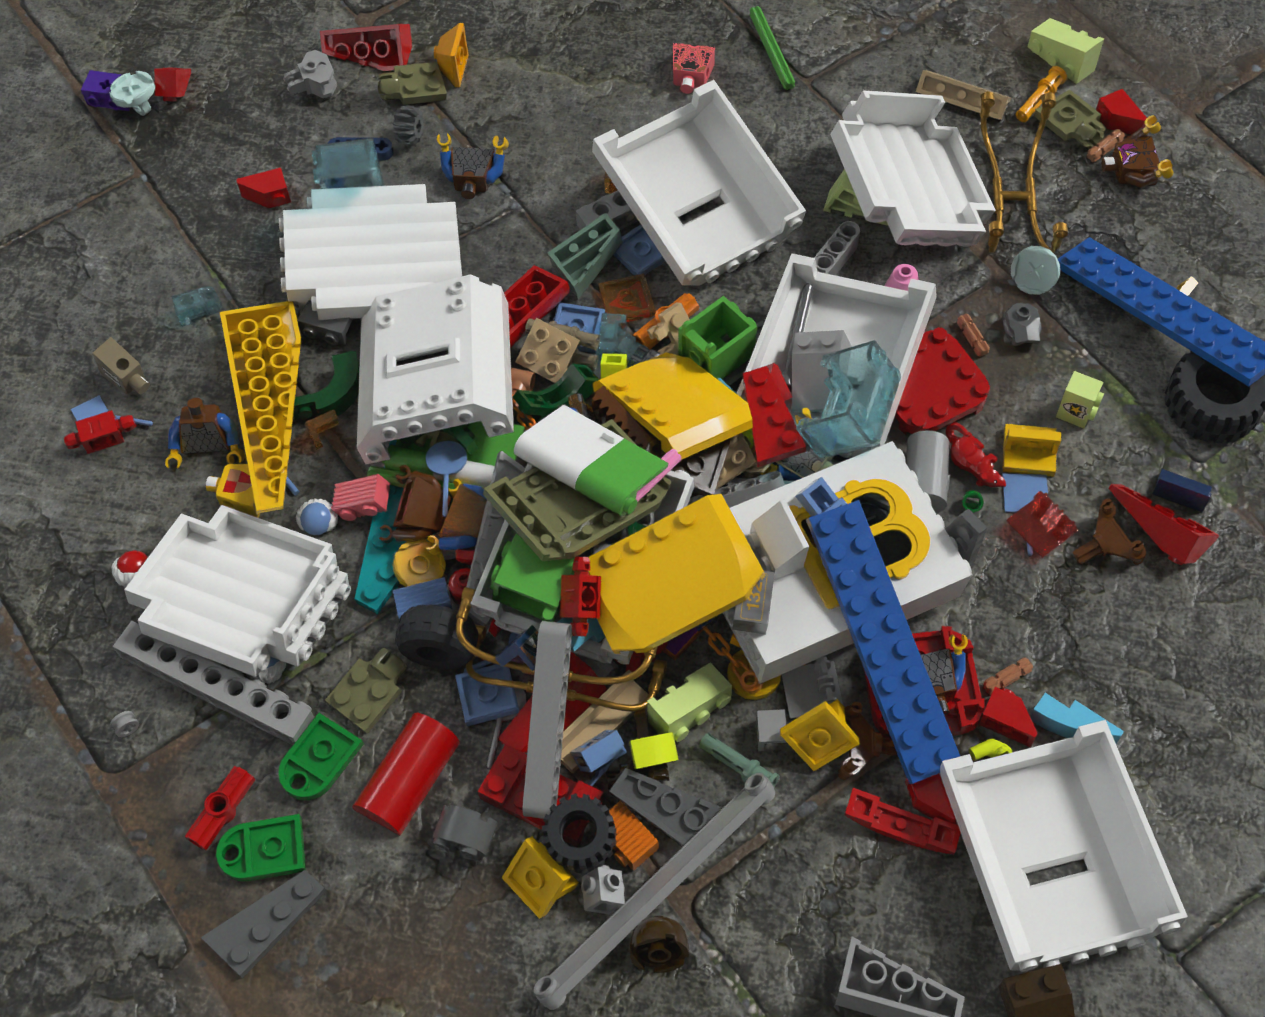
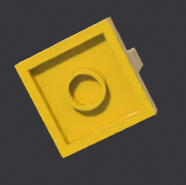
M1005 424L1003 472L1040 474L1054 477L1056 473V454L1061 443V432H1056L1057 428Z
M838 699L830 704L824 701L780 728V736L813 771L860 744L859 737L846 724L844 706Z
M533 836L524 840L502 876V879L539 919L548 914L557 899L573 891L579 883L569 871L564 870L563 866L559 865L549 855L546 847L541 842L538 843Z

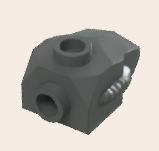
M1016 303L1004 311L1002 317L1006 337L1011 340L1014 346L1027 342L1040 343L1039 334L1042 327L1037 308L1028 303Z

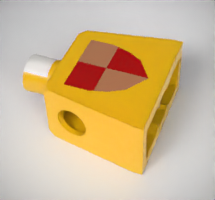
M227 464L224 467L221 478L213 476L207 478L206 490L216 492V498L220 506L223 505L259 518L260 513L257 514L248 464Z

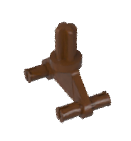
M1104 499L1102 501L1092 541L1073 551V556L1079 564H1083L1099 554L1103 556L1109 554L1130 559L1134 564L1139 565L1146 556L1144 544L1139 540L1131 543L1115 521L1116 507L1111 499Z
M853 702L852 705L844 708L846 724L859 737L860 744L849 750V758L842 762L841 769L838 770V777L842 780L856 775L873 757H879L880 754L898 756L892 739L882 737L880 732H875L860 712H862L863 709L861 708L863 706L860 702Z

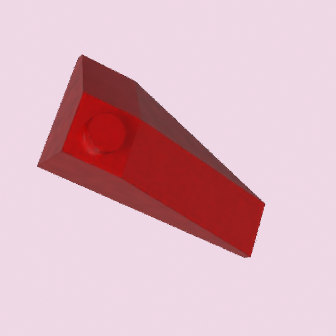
M1111 484L1108 488L1157 546L1169 554L1168 559L1176 564L1195 563L1219 537L1217 533L1190 518L1185 520L1180 517H1174V510L1168 507L1165 508L1157 504L1152 506L1153 501L1150 498L1122 484Z
M570 652L569 671H573V674L598 677L590 666L573 652ZM578 681L568 682L567 689L575 690L576 693L599 698L608 690L604 684ZM533 695L498 738L503 745L506 744L523 753L528 752ZM566 700L563 732L592 704L579 700Z

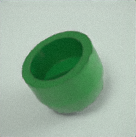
M968 491L962 498L965 510L969 509L974 513L983 507V497L977 491ZM967 497L979 499V502L966 499Z

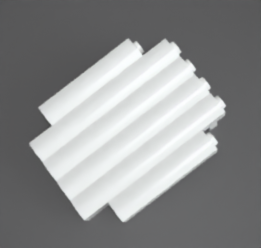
M862 91L857 101H850L842 113L844 120H838L830 135L865 219L874 223L887 221L895 242L900 245L915 243L923 246L934 244L951 246L957 244L968 247L976 245L986 232L983 224L987 223L995 212V208L958 128L938 126L935 121L936 116L945 104L943 97L938 95Z
M425 184L311 189V197H307L308 209L283 210V218H279L280 232H284V237L279 238L280 251L285 252V257L280 258L281 272H285V277L281 278L282 292H287L288 302L294 301V305H299L300 314L308 300H311L312 311H317L318 320L348 317L350 319L362 318L372 307V302L376 296L462 276L455 202L427 203Z
M221 505L209 523L180 514L124 590L128 603L145 609L138 619L142 634L256 677L261 670L264 671L268 667L270 657L297 667L304 660L307 661L312 653V645L323 637L325 625L329 620H333L336 617L338 605L342 600L348 598L351 586L349 585L348 574L339 571L332 544Z

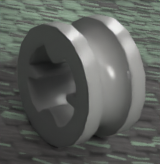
M124 711L112 719L110 725L115 729L118 737H126L139 727V722L137 719H134L135 716L132 711Z

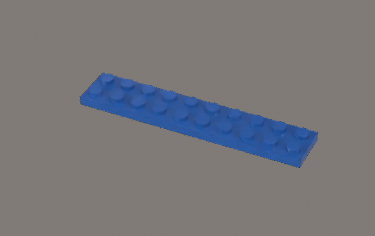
M1087 238L1058 258L1061 271L1245 385L1250 386L1265 375V341L1092 238Z
M857 500L806 519L909 784L940 773L942 761L960 757V754L860 501Z

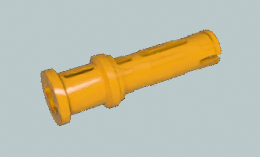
M1051 67L1048 75L1038 82L1036 91L1015 114L1019 121H1028L1035 112V109L1041 106L1042 95L1049 92L1055 94L1057 87L1066 82L1067 74L1061 67Z

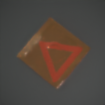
M645 274L598 283L609 326L655 316L656 309Z

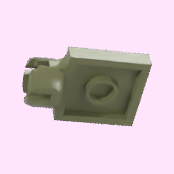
M437 62L394 66V72L378 75V79H381L378 82L379 94H386L380 95L382 100L400 99L404 105L447 99L446 89Z
M1070 89L1056 97V106L1051 109L1050 116L1045 124L1064 141L1073 138L1088 149L1092 148L1093 145L1096 146L1104 138V131L1106 130L1099 122L1101 114ZM1042 106L1035 109L1034 116L1038 120H1041Z
M382 648L371 661L366 662L359 658L325 701L368 734L402 692L396 683L407 666L396 654H392L389 649Z

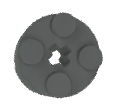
M443 805L432 837L434 840L433 844L439 846V850L455 855L456 851L459 850L461 853L466 854V858L482 862L483 857L487 856L497 822L488 817L487 822L482 821L480 813L454 805H450V808H448L446 805Z

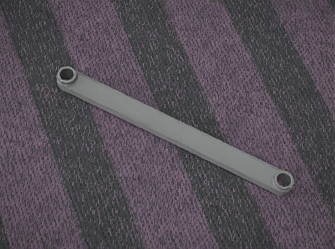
M762 773L750 776L745 782V787L637 890L623 906L608 918L553 973L538 980L534 986V993L540 1003L550 1010L560 1007L566 999V994L761 805L772 801L775 796V790L770 780Z

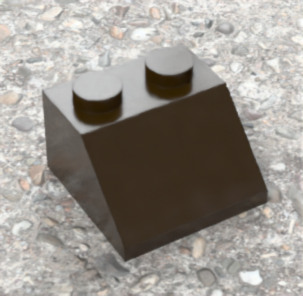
M1061 964L1004 978L998 986L1008 1017H1075L1072 992Z

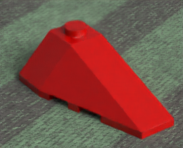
M410 24L320 31L322 53L353 61L364 66L374 67L382 71L394 70V66L407 65L412 49Z

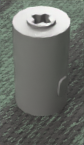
M919 431L908 437L906 464L910 471L913 470L917 475L918 484L922 491L926 492L930 497L931 506L935 513H939L947 506V493L950 482V475H948L949 440L945 435L936 431Z

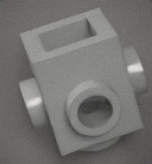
M606 865L596 866L594 870L582 877L581 890L583 892L585 911L610 914L625 904L622 871L610 869Z

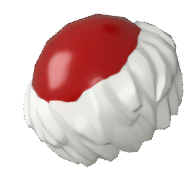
M133 550L125 552L118 557L112 564V575L116 582L126 588L148 556L144 552Z

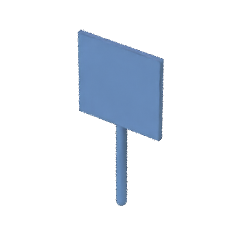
M1002 474L1006 481V487H1003L1005 513H1025L1027 552L1029 556H1032L1030 513L1049 514L1047 476L1040 474Z

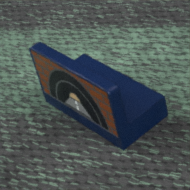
M531 625L516 637L495 658L497 662L503 667L519 655L527 666L534 671L538 641L537 629Z

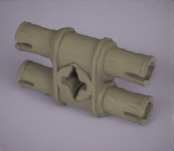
M528 319L525 327L526 334H529L535 320ZM556 321L548 323L579 339L578 346L597 350L600 335L580 331L577 326L569 327L557 324ZM576 348L567 367L569 368L572 363L588 365L591 370L595 371L599 356L580 352Z

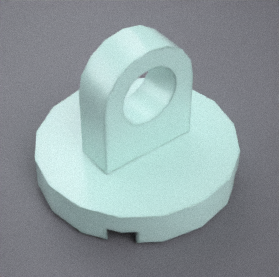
M135 71L136 74L133 75L130 73L123 74L110 87L111 99L117 106L124 108L133 107L140 115H146L151 111L148 99L155 90L152 77L142 71Z
M1030 246L1014 257L1011 264V276L1021 291L1039 295L1050 290L1057 283L1060 276V264L1057 257L1049 249L1042 246Z

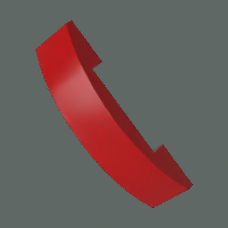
M856 788L852 789L844 814L846 817L892 839L936 852L955 854L961 833L958 825L937 817L930 820L880 802V797Z

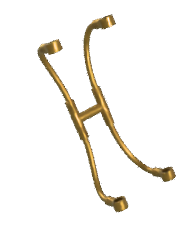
M984 92L980 96L981 132L994 173V208L997 214L996 221L989 224L988 250L990 253H994L999 238L1004 234L1002 214L1004 213L1003 200L1027 201L1028 214L1030 215L1031 225L1039 245L1049 249L1054 254L1061 247L1063 238L1068 236V227L1064 222L1055 223L1053 225L1052 248L1046 245L1036 219L1037 204L1033 165L1046 120L1050 116L1051 109L1056 106V96L1049 92L1041 97V120L1028 159L1027 178L1025 180L1026 191H1003L1002 178L999 174L986 126V119L989 117L990 108L995 104V97L993 92Z
M465 587L462 592V602L456 616L457 638L463 647L474 655L473 659L477 656L483 660L500 665L495 656L479 650L481 642L486 637V626L476 625L479 634L477 647L471 645L464 636L463 623L468 618L471 601L476 589ZM658 646L644 653L645 659L643 663L630 674L619 677H592L573 674V671H569L568 682L578 681L608 685L629 682L638 678L646 671L652 658L656 655ZM473 659L466 664L467 673L476 681L490 685L524 689L526 692L533 693L534 682L524 683L485 677L474 671ZM655 660L653 675L648 689L649 695L639 704L615 703L576 693L575 690L567 689L566 700H579L620 711H639L647 707V700L652 697L655 698V695L659 693L662 679L666 673L667 661ZM509 661L504 665V667L522 670V673L535 675V670L532 671L525 662L522 664Z

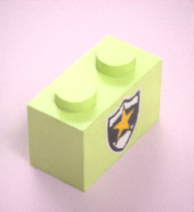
M1074 371L1063 395L1056 418L1085 428L1088 420H1094L1104 396V393L1100 392L1103 382Z

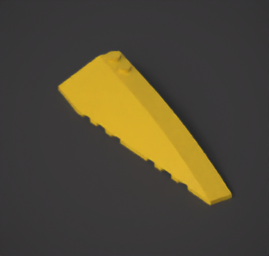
M293 301L220 312L257 514L280 510L284 507L301 347V336Z

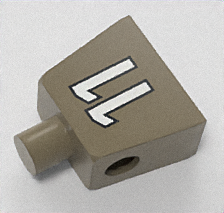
M112 337L93 352L100 374L125 394H129L133 390L143 394L148 390L150 383L145 380L139 362Z

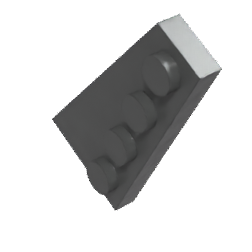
M967 509L945 530L949 537L955 539L959 554L962 559L967 560L972 570L987 527Z
M627 768L622 771L608 791V793L682 847L722 809L711 804L709 801L689 795L684 791L662 784L657 780Z
M304 870L202 936L201 939L243 979L327 891Z

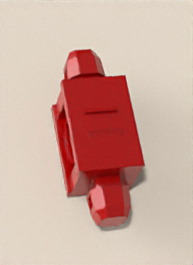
M110 410L76 421L78 432L75 433L74 431L64 437V442L68 449L79 448L80 445H83L87 453L90 454L124 443L122 432L125 431L126 433L136 427V423L132 415L121 416L117 420L113 411Z
M575 557L572 568L574 575H561L560 617L573 618L571 623L573 636H586L589 628L587 618H600L601 576L589 575V571H591L589 557Z

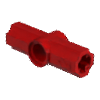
M234 766L218 790L206 798L205 808L184 837L198 848L207 850L223 826L234 819L236 807L255 782V778L246 770ZM226 804L222 811L215 812L219 805Z

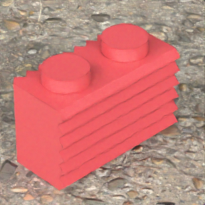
M375 474L335 484L336 488L334 489L333 506L331 508L342 519L353 521L357 517L365 515L375 516L378 512H386L390 483L381 475Z

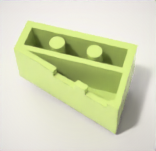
M1049 18L1031 31L1028 48L1051 66L1061 67L1066 72L1067 78L1077 84L1095 71L1104 38L1097 37L1095 39L1089 37L1088 32H1076L1071 30V26Z

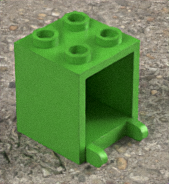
M722 296L695 317L685 321L678 328L679 356L691 358L716 379L719 377L724 379L751 358L756 345L757 325L752 318L746 317L734 302H730L726 297ZM726 335L732 339L728 343L722 340Z
M515 534L512 542L507 540L501 554L503 556L500 563L501 566L496 565L491 576L492 583L490 589L493 590L492 600L542 619V621L554 622L561 605V575H574L572 568L575 558L542 561L518 534Z

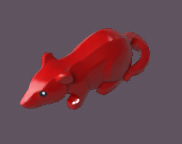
M953 422L948 425L946 437L951 443L950 456L953 463L957 467L971 472L978 479L976 484L979 487L983 485L1006 487L1005 479L993 469L995 466L992 463L997 462V457L991 453L985 456L982 451L984 445L961 424ZM954 430L959 431V432H960L961 434H963L964 436H963V437H957V436H955Z

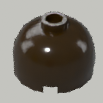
M664 916L648 918L640 922L632 933L630 958L632 963L639 969L645 970V966L655 967L654 972L656 973L669 972L682 967L685 964L684 959L689 957V943L685 930L673 919Z

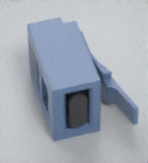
M604 730L570 753L580 771L593 772L596 770L595 776L588 783V785L593 786L603 773L607 771L610 764L625 754L626 750L617 730Z

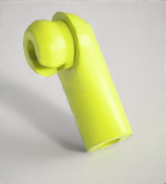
M988 739L968 749L974 761L985 756L993 758L1013 753L1007 744L995 739Z

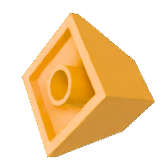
M464 23L457 24L442 35L438 46L434 47V59H437L439 70L455 87L460 88L469 56Z

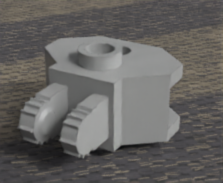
M317 50L307 52L302 62L297 64L298 69L284 74L283 80L288 84L287 90L291 94L306 91L308 95L314 94L321 98H327L333 95L337 87V82L333 76L334 71L328 56Z

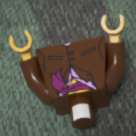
M1154 115L1146 118L1145 128L1138 129L1129 137L1117 143L1112 157L1102 158V170L1115 171L1117 180L1121 184H1131L1144 188L1148 185H1156L1161 176L1166 179L1173 176L1171 161L1166 159L1159 162L1152 136L1147 135L1149 132L1156 134L1161 129V125L1157 122V118Z

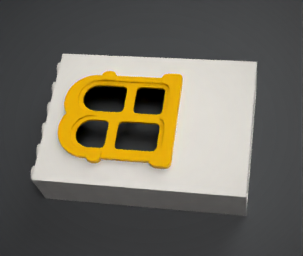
M893 441L730 507L734 518L749 543L748 534H750L752 522L776 503L785 499L809 545L803 569L776 579L773 582L766 634L732 630L760 684L854 643L825 567L822 564L817 548L813 547L801 526L803 520L812 516L795 497V495L820 477H823L838 498L842 497L847 504L851 503L855 498L870 493L878 494L888 502L890 512L887 518L869 527L873 537L886 531L895 530L902 532L910 539L912 545L910 554L904 559L886 566L906 620L962 595L972 576L971 567L967 560L962 559L955 539L949 537L942 517L939 514L936 515L931 506L930 497L920 488L917 475L913 470L910 471L905 463V456L902 450L897 449ZM751 547V549L753 550V552H754V554H755L757 560H758L759 563H760V560H759V559H760L761 556H760L758 550H757V549L754 550V549ZM727 610L723 614L732 629L733 620L728 619L729 610Z

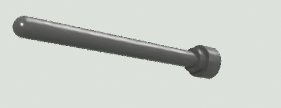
M810 283L805 284L803 287L785 370L781 372L790 392H792V350L795 333L804 331L813 292V286Z

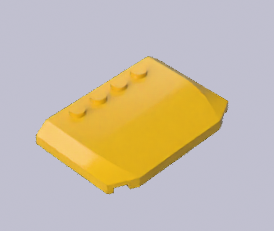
M666 352L593 383L594 392L604 386L634 419L661 441V447L665 453L675 449L681 455V460L753 428L748 403L691 358Z
M722 494L707 495L589 556L591 567L589 575L601 576L600 618H597L614 654H621L620 651H635L636 653L650 651L746 601L760 578L763 580L766 576Z

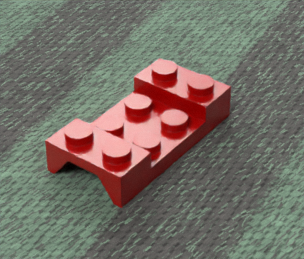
M505 744L478 790L479 798L542 830V826L545 825L542 818L523 815L527 754ZM559 775L557 806L560 804L559 799L565 797L566 800H569L572 794H577L578 798H582L583 794L590 796V799L594 800V798H597L601 801V804L603 803V791L580 780L575 782ZM576 820L571 822L564 830L563 841L578 848L589 821Z

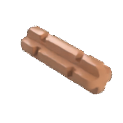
M1120 129L1114 130L1110 133L1111 135L1106 136L1096 146L1088 150L1087 158L1092 162H1096L1101 156L1112 150L1117 143L1124 140V132H1121Z
M964 314L959 316L957 324L961 330H964L963 334L970 345L975 347L973 350L977 356L987 355L990 347L986 341H983L984 338L977 326L972 323L973 320L970 315Z
M1022 658L1016 662L1017 664H1012L996 673L995 677L991 676L983 683L986 692L991 695L994 687L1005 688L1020 679L1021 675L1025 676L1030 673L1033 665L1028 658Z

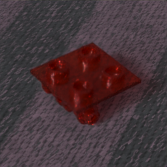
M1039 491L1033 497L1034 500L1006 521L1043 558L1078 532L1079 529L1075 526L1076 522L1071 521L1064 514L1065 511L1063 509H1058V504H1053L1054 502L1048 497L1047 493Z

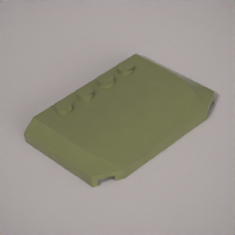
M612 419L601 425L635 444ZM533 467L511 480L505 476L485 487L483 495L542 561L575 558L630 526L635 521L654 512L662 503L672 481L665 475L637 502L634 511L625 516L614 513L537 467Z

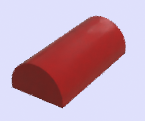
M534 265L504 292L509 311L510 348L526 334L525 327L529 318L542 320L570 293L568 281Z
M413 713L353 804V810L401 836L460 744L457 736L435 719L421 713Z

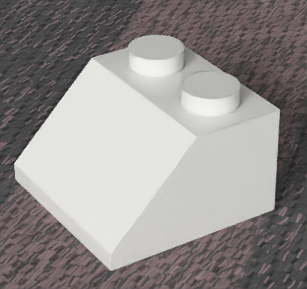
M783 499L754 520L751 524L750 534H748L751 547L754 550L757 549L761 556L759 560L762 569L775 572L774 580L802 570L809 549V545L786 500Z

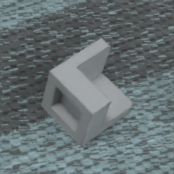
M785 709L757 711L758 751H764L765 744L786 743L780 736V728L786 725Z

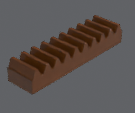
M604 386L595 392L592 399V410L599 409L598 416L600 418L606 416L605 423L612 419L642 449H645L648 442L654 441Z

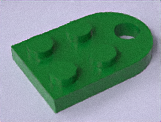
M318 713L282 759L278 772L280 783L284 790L295 799L305 801L319 798L332 787L364 743L357 736L321 713ZM303 777L306 779V783L302 788H292V782L296 778Z
M295 814L242 823L230 828L221 837L217 846L216 857L220 868L231 879L243 882L294 874L306 870L301 815ZM229 849H239V855L235 860H225V854Z

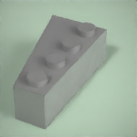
M851 937L835 1005L877 1017H961L964 996L930 978L925 979L914 973L912 968L904 964L902 966L886 958V954L876 949L873 951L862 945L860 940Z

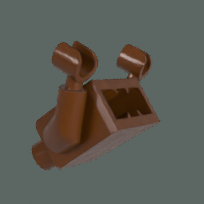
M407 465L399 467L400 471L407 473V475H396L397 481L400 484H405L393 524L396 530H392L387 525L380 527L382 531H390V535L387 538L379 537L382 542L390 543L394 538L396 541L415 542L427 539L430 535L441 531L446 519L442 515L443 487L434 476L418 471L412 473ZM448 495V508H449V504H450V501H451V497H450L449 495Z

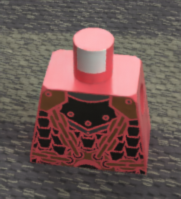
M673 43V84L680 86V90L683 93L690 94L694 88L707 83L715 64V47Z

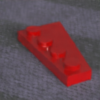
M764 366L743 373L746 402L749 405L752 416L753 428L751 429L757 468L806 452V444L768 367Z

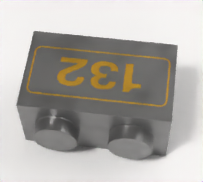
M764 571L766 576L763 580L760 578L752 589V594L749 598L729 609L728 619L733 620L732 630L766 634L775 572Z

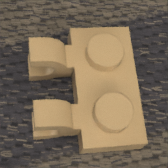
M676 302L658 315L660 323L647 330L651 339L657 338L659 341L668 334L671 343L658 350L657 352L660 354L668 352L679 355L678 328L685 321L690 320L682 303Z

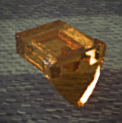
M335 410L305 422V427L316 450L323 447L318 433L339 425Z

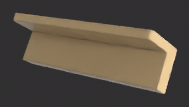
M923 70L916 89L917 93L942 96L945 102L978 113L981 111L980 96L982 93L989 91L928 70ZM993 92L995 104L990 108L989 116L1002 120L1011 97Z
M628 670L622 676L630 674L632 672ZM634 680L621 684H613L599 699L632 705L643 702L649 694L635 683ZM592 704L563 732L561 763L573 774L579 767L570 752L604 730H618L634 715V711H620Z

